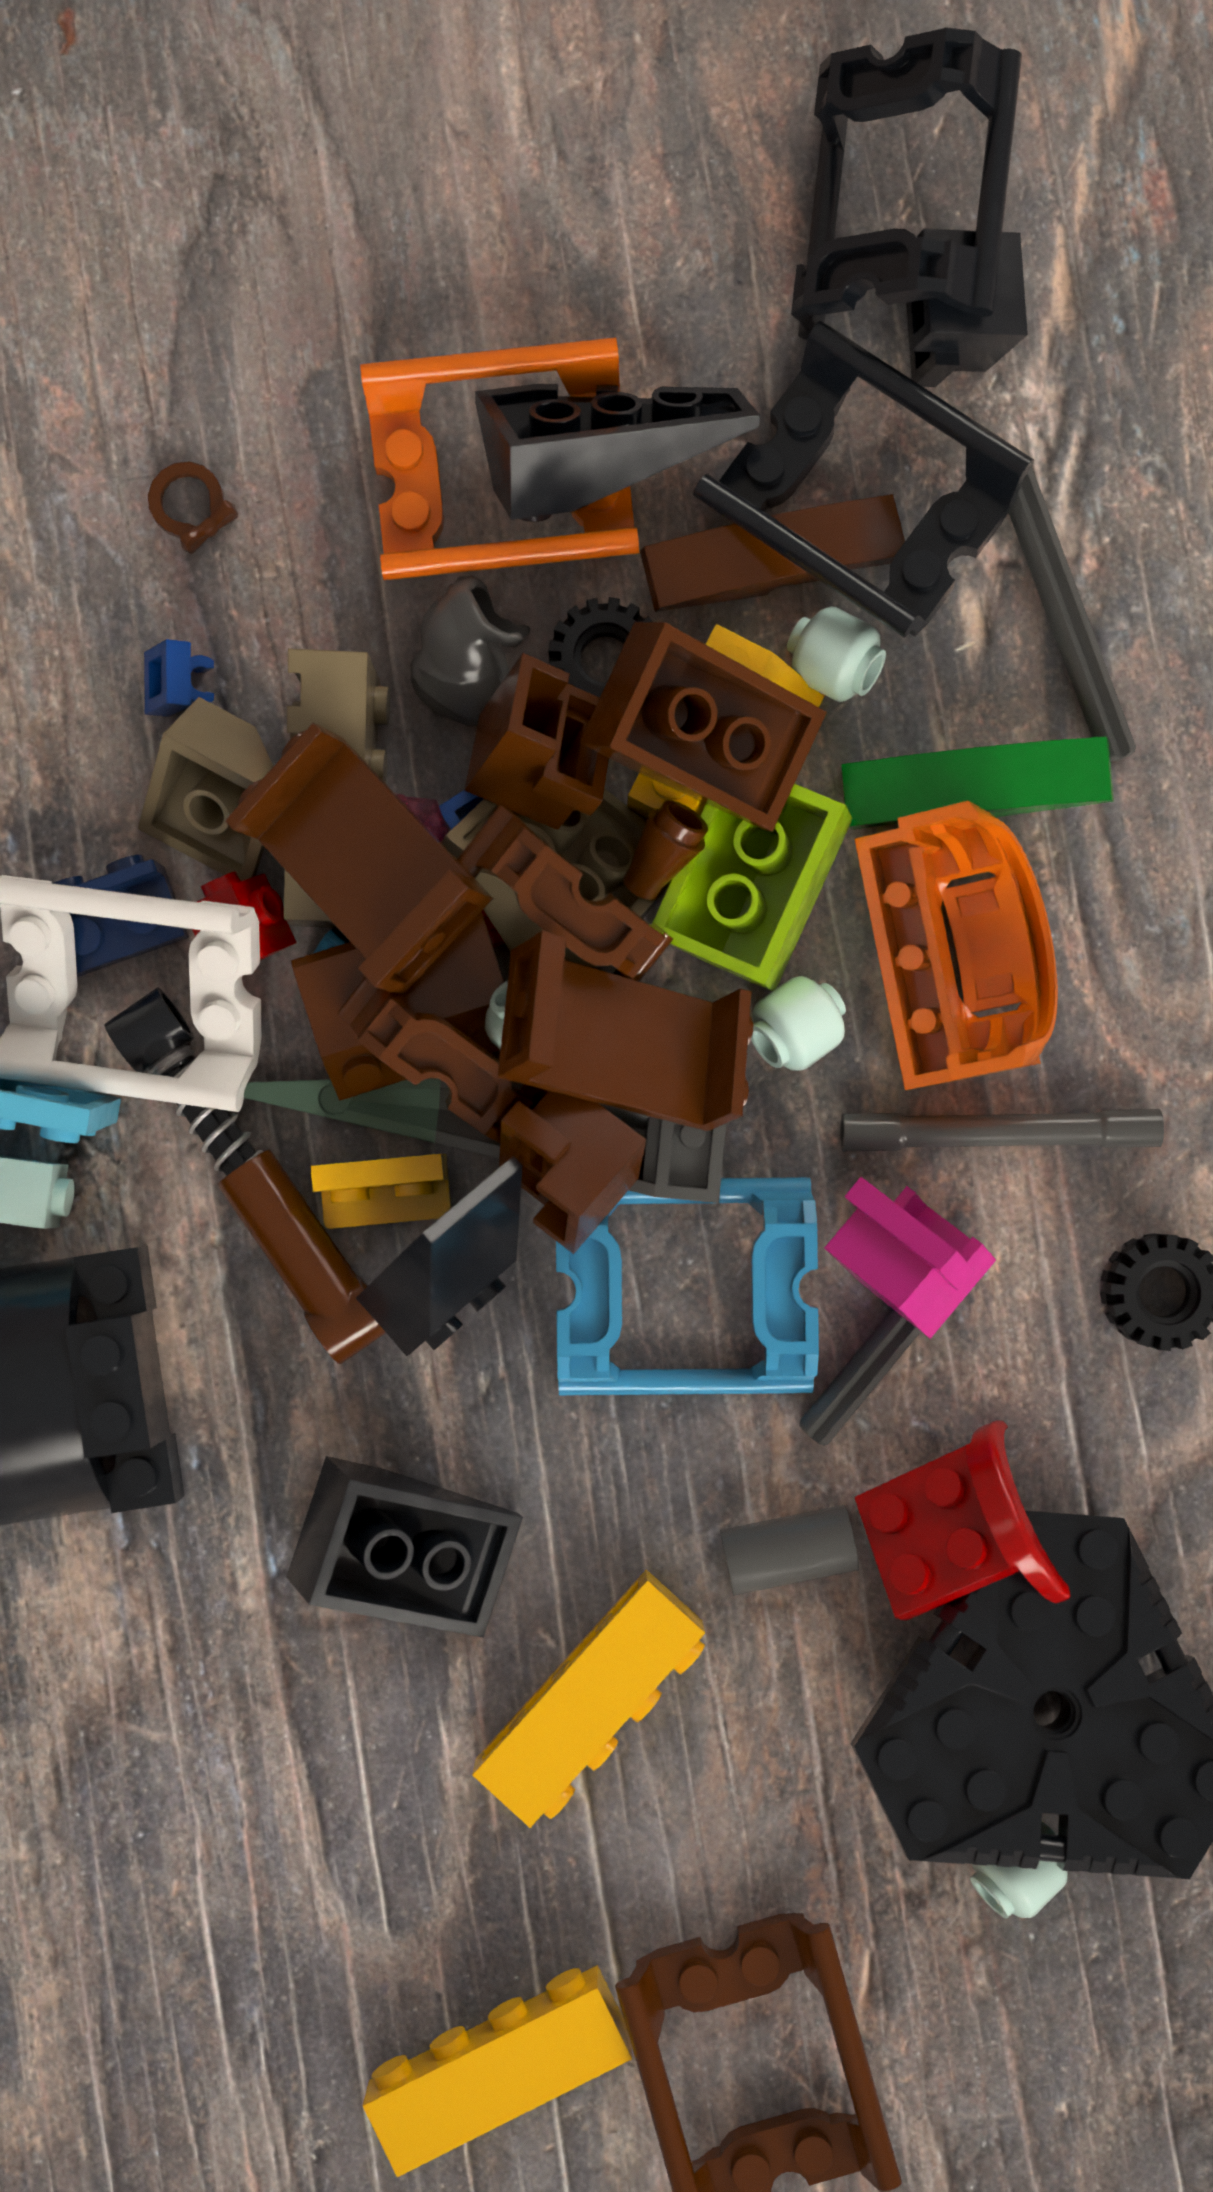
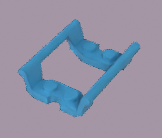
M721 1178L719 1203H748L760 1215H763V1231L759 1233L753 1242L751 1251V1321L754 1334L761 1344L765 1346V1360L760 1361L751 1368L621 1370L614 1363L609 1362V1349L614 1346L619 1338L622 1327V1258L619 1244L613 1235L608 1232V1216H611L619 1204H710L712 1202L653 1197L628 1190L574 1254L556 1241V1272L568 1275L575 1283L576 1288L575 1298L571 1304L565 1308L557 1309V1377L559 1396L813 1393L814 1378L818 1376L819 1361L818 1308L804 1303L799 1294V1283L802 1277L809 1271L818 1269L816 1201L811 1192V1178Z

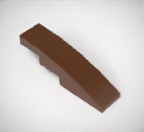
M893 494L770 515L851 570L891 564L894 556L905 542ZM736 524L708 529L647 545L640 550L655 612L766 596L777 587L819 581Z

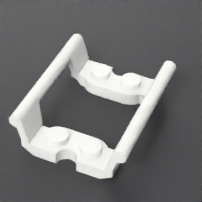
M7 875L0 876L3 942L11 944L21 954L23 960L21 966H16L6 976L10 1024L6 1027L0 1038V1079L234 1112L241 1110L244 1090L252 1072L257 1067L262 1040L261 998L247 992L242 982V976L252 974L260 964L259 920L254 907L210 901L199 903L52 884V881ZM69 913L200 930L190 943L188 955L191 1016L194 1026L204 1037V1051L197 1056L179 1078L55 1061L58 1045L63 1039L62 1032L67 1016V1007L76 997L78 986L74 926Z

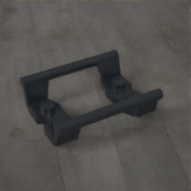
M942 28L906 36L899 52L886 60L870 44L831 53L820 64L814 115L822 123V134L808 255L803 264H799L796 267L791 315L800 322L798 333L800 338L807 340L814 326L819 321L825 322V314L854 310L856 302L868 290L875 288L876 296L888 305L937 298L941 302L971 316L988 317L993 314L1022 60L1021 52L1009 48L1000 49L984 40L974 30ZM958 90L988 118L974 247L959 245L952 240L944 241L917 237L906 229L896 228L834 239L848 118L854 122H867L922 111L934 106L946 93Z
M819 321L808 336L801 371L770 411L771 423L777 429L775 437L762 445L747 442L718 481L708 473L705 474L697 483L693 496L905 638L909 633L916 636L930 622L954 589L955 579L949 574L947 569L949 563L959 556L977 558L1000 527L1015 503L1023 479L1033 465L1034 459L828 324ZM857 377L966 447V481L958 492H951L941 496L930 507L904 542L890 565L889 585L884 592L765 512L767 508L783 504L793 495L828 448L834 436V418L838 414L846 395L849 393L850 386Z

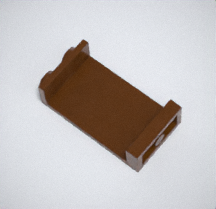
M312 723L306 731L298 733L288 741L282 751V758L263 779L252 783L244 790L239 798L237 808L225 820L232 830L258 839L366 958L358 969L376 988L403 995L493 899L342 737L315 723Z
M543 930L511 950L497 1077L704 1131H709L743 1116V1108L749 1094V1084L745 1074L747 1047L753 1034V1020L750 1017L752 991L740 988L714 1002H710L564 960L567 937Z

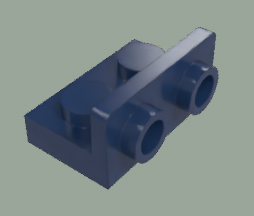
M132 855L113 861L106 866L107 875L84 882L82 876H73L52 883L176 899L165 867L154 859L144 861L143 855ZM69 913L74 926L77 977L189 938L186 928Z

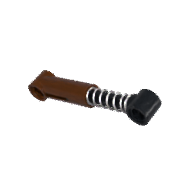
M159 987L104 1024L114 1045L136 1072L179 1078L196 1059L194 1051L190 1050L191 1041L195 1038L190 1027L172 1001ZM177 1104V1116L186 1117L191 1124L189 1134L200 1137L203 1142L202 1152L211 1153L216 1161L214 1170L222 1171L226 1175L217 1186L305 1311L304 1316L307 1323L327 1353L338 1364H342L384 1335L386 1332L356 1299L368 1285L354 1273L270 1149L264 1152L262 1150L255 1151L248 1141L251 1132H242L235 1122L238 1114H230L227 1110Z

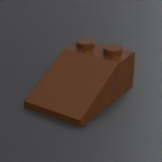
M634 622L580 743L635 772L759 828L773 832L827 712L666 622Z

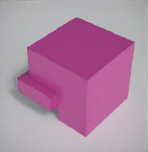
M860 1177L844 1196L856 1210L824 1249L856 1280L931 1339L996 1259L980 1241L973 1236L971 1239L928 1207L917 1193L908 1186L904 1188L893 1202L868 1181Z

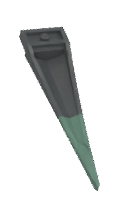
M436 1078L422 1080L416 1086L410 1081L404 1080L339 1101L330 1079L248 1082L244 1090V1098L499 1159L500 1143L483 1135L447 1108L445 1101L449 1095V1087L445 1082ZM510 1080L511 1084L518 1090L524 1085ZM600 1104L646 1139L639 1177L629 1191L653 1197L719 1203L727 1123L709 1131H704Z

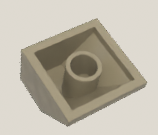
M198 697L162 735L138 829L223 875L236 871L240 881L255 877L265 847L258 839L232 830L225 820L237 808L239 798L244 790L252 783L263 779L273 768V764L256 727Z

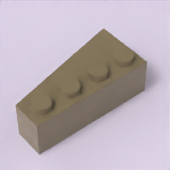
M288 648V673H295L301 683L300 701H293L292 705L287 706V733H290V739L298 733L306 731L312 723H315L342 737L386 784L387 751L377 749L378 725L389 724L390 687L380 686L379 676L368 652ZM285 870L284 920L292 926L338 928Z

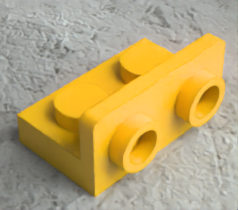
M446 1154L311 1166L313 1192L321 1191L323 1220L325 1227L328 1229L439 1219L451 1209Z

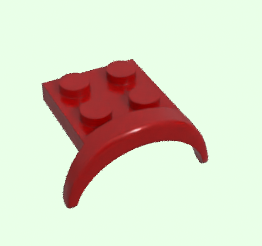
M996 1420L979 1427L974 1431L969 1444L854 1497L895 1618L907 1621L1019 1571L1047 1600L1053 1603H1060L1070 1598L1069 1586L1059 1575L1043 1549L1016 1489L1005 1450L1004 1434L1008 1426L1004 1421Z

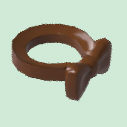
M190 461L174 463L162 469L151 483L148 503L152 516L158 526L165 532L180 538L182 548L190 554H193L208 538L215 536L220 528L228 525L238 517L235 505L224 500V491L216 476L203 465ZM192 477L199 479L209 490L211 515L198 526L175 521L166 515L163 509L162 498L166 488L179 478Z

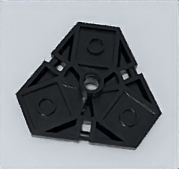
M1025 1510L1047 1556L1059 1575L1069 1586L1070 1598L1060 1603H1053L1047 1600L1019 1571L937 1607L933 1613L941 1619L937 1628L928 1641L918 1636L850 1744L908 1860L956 1864L969 1863L985 1866L996 1865L1000 1867L1013 1866L1037 1869L1039 1861L1057 1862V1866L1063 1871H1087L1089 1873L1132 1874L1135 1876L1190 1879L1213 1842V1693L1207 1681H1205L1195 1657L1185 1656L1177 1641L1182 1631L1175 1618H1173L1170 1608L1162 1596L1160 1588L1152 1576L1149 1566L1125 1518ZM963 1635L979 1645L966 1666L950 1657ZM1155 1652L1162 1668L1145 1676L1138 1659ZM1055 1691L1061 1702L1058 1717L1050 1724L1038 1725L1034 1718L1036 1701L1042 1694ZM1042 1813L1059 1814L1058 1835L1041 1834Z

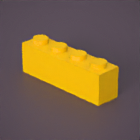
M646 1569L477 1756L472 1776L529 1828L543 1814L549 1819L555 1817L575 1792V1788L570 1783L586 1766L593 1771L598 1769L614 1751L619 1742L614 1737V1734L630 1717L636 1723L639 1722L655 1706L662 1694L657 1687L673 1669L678 1674H682L699 1657L705 1647L700 1641L705 1634L703 1620Z
M598 1965L583 1973L579 1968H573L553 1978L546 1985L545 1992L525 2002L521 1997H515L501 2003L489 2013L487 2021L467 2031L464 2026H457L447 2030L432 2041L430 2050L410 2060L407 2059L406 2055H400L386 2061L372 2073V2079L368 2082L362 2106L396 2176L399 2177L632 2060V2045L625 2020Z

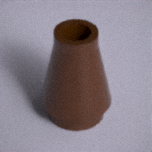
M672 800L664 801L660 809L651 810L630 867L622 878L624 885L638 897L645 900H654L661 889L705 848L703 838L708 832V826L702 817L691 808Z

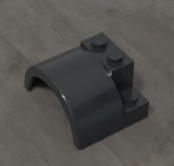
M148 1246L0 1268V1526L110 1508L111 1513L175 1504L185 1496L176 1434H170L152 1309L157 1308ZM79 1296L90 1300L98 1319L76 1323ZM116 1454L113 1470L105 1474L97 1457Z

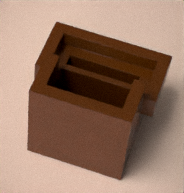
M522 653L479 715L464 791L497 805L501 804L511 811L556 830L561 827L574 809L591 816L603 801L609 758L581 744L580 741L600 698L568 684L570 673Z
M549 1091L532 1110L518 1101L502 1118L499 1168L513 1156L523 1165L521 1188L544 1205L533 1218V1223L574 1254L638 1180L646 1139L599 1103Z

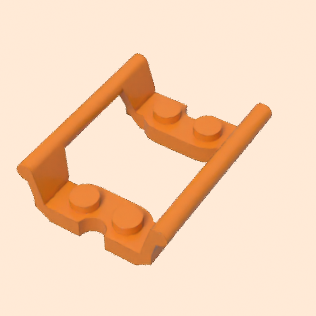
M616 337L360 364L362 386L370 419L374 467L377 475H384L395 483V491L392 497L385 503L378 504L384 553L380 554L383 580L639 554L637 527L634 526L630 486L571 512L572 517L583 527L584 533L435 548L434 543L438 540L444 526L439 463L433 437L422 426L420 415L426 384L557 371L570 397H595L597 385H618V392H620L619 355Z

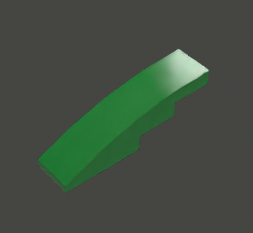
M1106 736L973 747L841 764L844 802L853 818L849 826L853 830L898 824L897 818L965 801L972 802L995 817L1114 802L1109 740Z

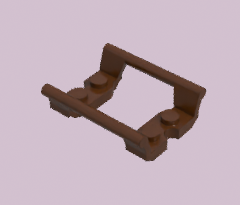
M499 804L457 858L474 878L480 872L501 878L514 890L518 905L531 921L544 931L567 937L566 947L581 959L593 965H613L616 968L613 974L641 981L673 941V937L655 923H648L611 893L598 901L583 898L579 892V881L583 875L580 869L537 837L515 814ZM366 977L337 1012L351 1026L357 1035L358 1041L380 1061L415 1086L428 1078H436L445 1082L449 1087V1095L445 1101L447 1108L483 1135L499 1143L501 1120L510 1109L520 1101L532 1110L549 1092V1090L526 1084L518 1090L511 1084L510 1080L497 1077L499 1067L497 1057L445 1019L432 1013L414 1014L403 1006L401 994L376 988Z
M803 1913L778 1914L737 1926L738 1934L736 1940L731 1947L725 1950L710 1949L703 1943L701 1937L662 1947L636 1960V1967L631 1976L619 1981L615 1985L672 2192H772L773 2182L779 2175L785 2172H795L802 2175L809 2186L859 2171L879 2191H891L902 2184L840 1959L828 1923L812 1924L804 1918ZM804 1970L807 1978L823 1996L856 2114L837 2112L828 2114L816 2108H805L743 2125L730 2131L721 2141L720 2146L713 2147L702 2157L691 2162L658 2044L665 2017L664 2010L680 2006L682 2009L691 2012L710 2011L769 1994L779 1989L788 1979L789 1974Z

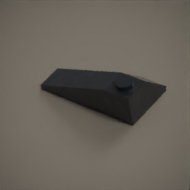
M530 384L475 391V404L493 490L511 520L520 519L528 522L544 521L550 518L552 514L576 511L759 427L760 414L738 388L662 386L654 390L652 398H638L629 393L618 392V385H597L595 397L558 396L559 384Z

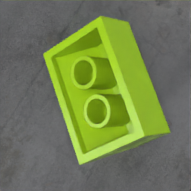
M794 784L773 832L766 831L709 804H705L700 815L708 826V832L703 838L705 848L671 880L653 920V923L673 937V941L669 945L771 992L778 987L853 820L845 804L797 784Z

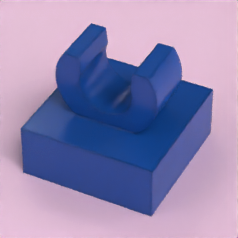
M166 639L145 651V715L169 717L189 707L198 697L208 702L214 701V693L200 692L191 684V672L206 673L214 668V660L204 655L191 657V642Z

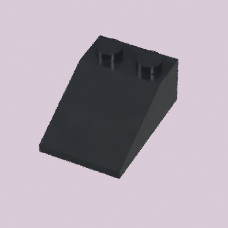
M515 1156L511 1157L422 1232L356 1297L406 1356L410 1355L425 1341L433 1350L438 1348L464 1325L457 1318L456 1313L468 1303L478 1312L506 1287L498 1276L517 1259L523 1165Z
M326 1456L286 1578L309 1605L484 1638L523 1517L517 1512L383 1468Z

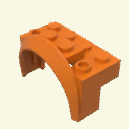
M965 801L897 818L899 828L855 838L905 1090L1041 1064L1039 1055L1052 1035L1057 1014L1058 985L1055 953L1049 921L1036 877L1021 844L1010 828L990 814V812L970 801ZM985 872H990L996 876L947 888L951 880ZM942 901L946 909L956 949L963 1001L958 994L941 910ZM1021 1003L1017 1010L978 1017L973 1014Z

